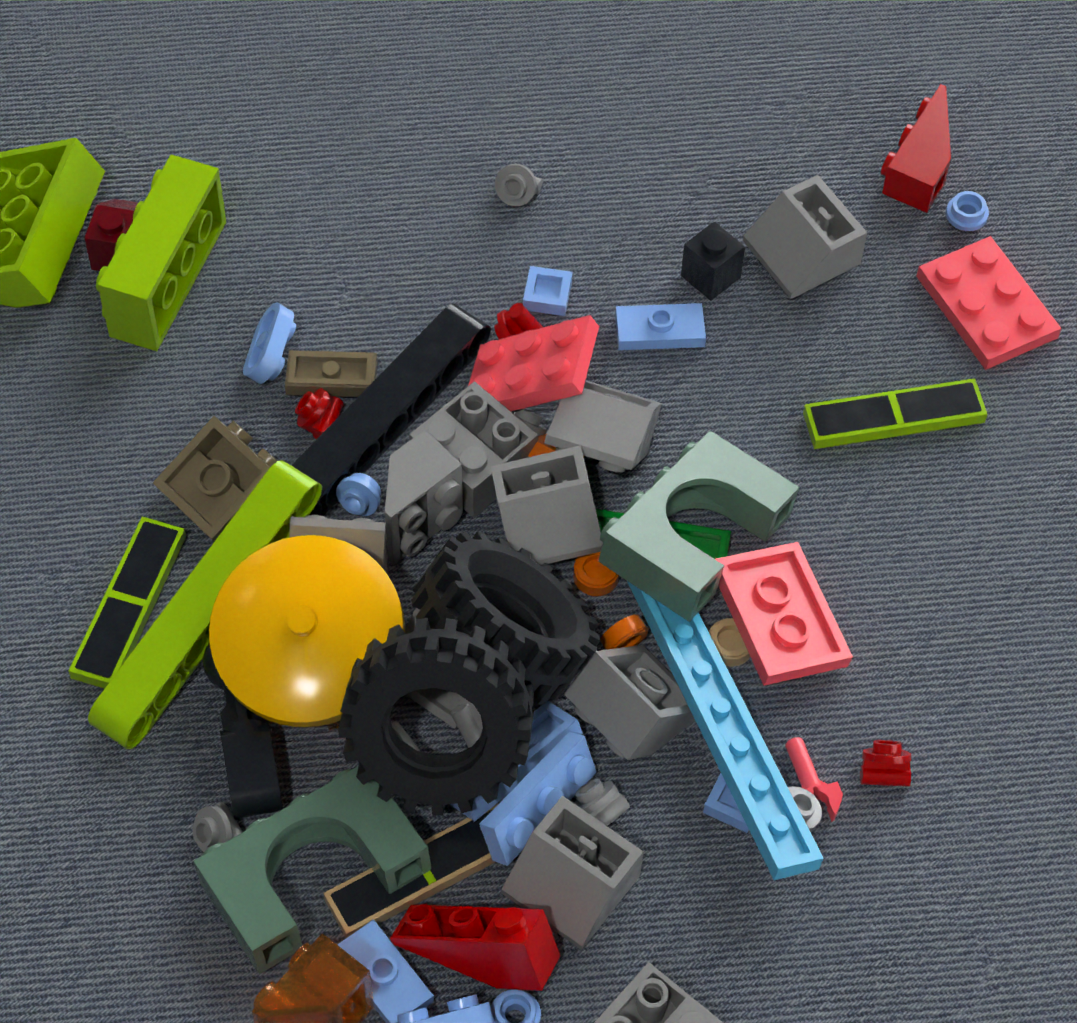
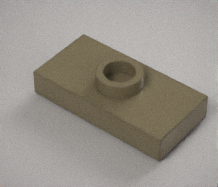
M289 350L285 378L286 395H304L308 391L314 393L322 388L330 396L359 397L376 379L377 353Z

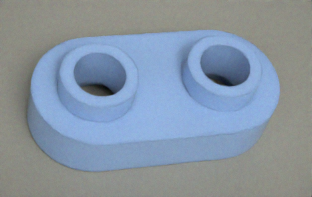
M278 302L272 304L261 317L243 367V374L258 384H263L268 379L273 381L280 374L285 364V358L282 357L285 345L292 338L296 329V323L293 322L294 312Z
M477 994L448 1001L449 1012L429 1017L427 1007L397 1015L398 1023H493L494 1019L490 1003L479 1004Z

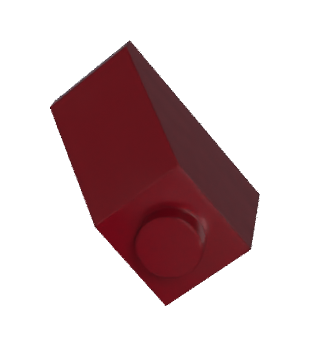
M111 199L96 205L84 237L91 270L100 271L103 266L108 267L115 254V246L119 236L122 233L126 234L133 222V215L138 202Z

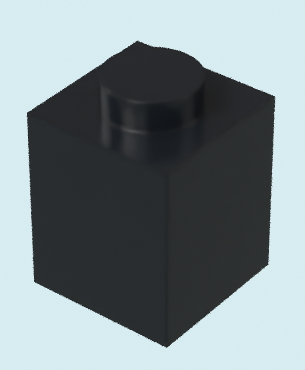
M714 221L684 244L681 277L712 301L741 278L745 246Z

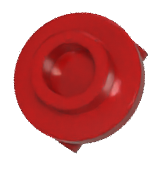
M522 303L512 305L509 311L503 310L497 314L498 323L494 325L498 339L543 328Z
M322 388L314 393L308 391L300 399L295 409V414L298 415L297 425L311 432L317 440L339 417L344 403L340 398L330 396Z
M875 740L873 741V748L863 749V764L860 771L861 785L910 787L911 753L902 750L901 742Z

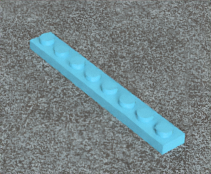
M628 582L773 880L819 870L824 858L699 612L689 622Z

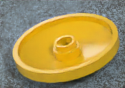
M316 535L295 536L260 548L249 555L232 571L222 585L213 605L209 626V643L212 658L221 679L234 697L247 709L268 721L281 725L316 727L340 721L342 712H340L352 668L357 658L364 659L367 645L376 638L381 644L385 643L390 628L400 625L405 633V621L402 605L391 579L370 555L358 547L336 538Z

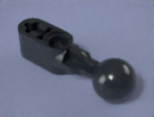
M208 643L203 654V669L210 682L224 690L226 706L220 713L223 730L220 731L234 819L281 811L283 806L269 723H266L264 718L247 709L229 691L215 667L210 643Z

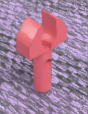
M800 737L789 739L785 747L801 788L808 790L818 800L826 804L827 812L833 822L837 816L843 796L838 781L827 784L819 780L803 739Z

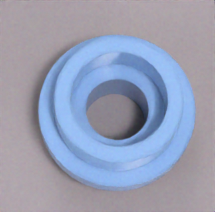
M973 191L958 193L949 201L946 208V217L949 223L962 231H975L982 228L986 224L989 215L985 199Z
M354 473L342 479L336 488V496L340 504L351 514L370 516L376 512L380 505V486L372 477L366 474Z
M511 989L504 991L491 1004L493 1023H511L505 1016L512 1010H518L524 1014L525 1018L520 1023H540L541 1009L539 1003L530 993L524 990Z

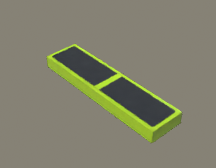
M975 378L805 404L803 410L814 449L985 423L988 415Z
M141 517L68 670L71 679L105 689L137 645L186 539L184 528Z

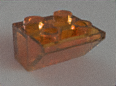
M322 933L312 945L305 943L295 952L288 964L289 970L277 983L271 981L263 987L253 1002L254 1009L252 1010L254 1023H361L374 1008L370 970Z

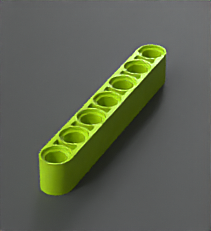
M283 460L277 461L268 469L96 699L88 715L90 725L129 750L136 747L145 738L203 659L204 651L209 643V626L213 605L226 579L249 555L273 542L289 538L291 517L309 516L321 496L322 485Z

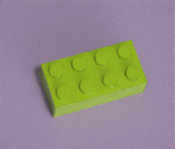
M171 154L163 169H158L155 172L148 196L145 201H140L137 204L130 228L126 234L122 233L119 236L112 260L108 267L103 266L97 276L96 290L100 294L102 316L106 320L109 337L156 352L158 351L226 224L219 168Z

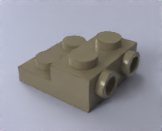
M215 416L208 421L153 482L162 493L214 542L268 469L278 461L264 448L258 454L248 446L253 437L234 420L226 426Z

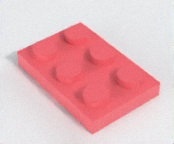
M991 236L925 263L918 268L916 277L985 370L1059 337L1061 331L1059 324Z
M591 315L480 344L468 386L475 381L511 412L580 395L583 392L599 325Z
M798 542L715 559L724 565L718 586L763 686L848 667L853 656Z

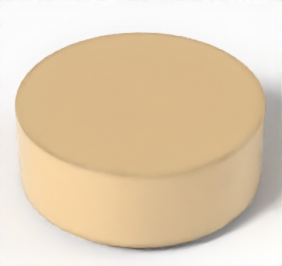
M733 618L722 619L710 628L709 634L726 666H739L750 658Z

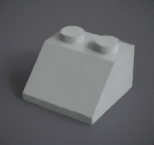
M644 645L595 651L564 692V695L575 705L574 710L577 715L585 722L594 725L607 738L606 743L615 754L627 760L652 755L695 721L674 676Z

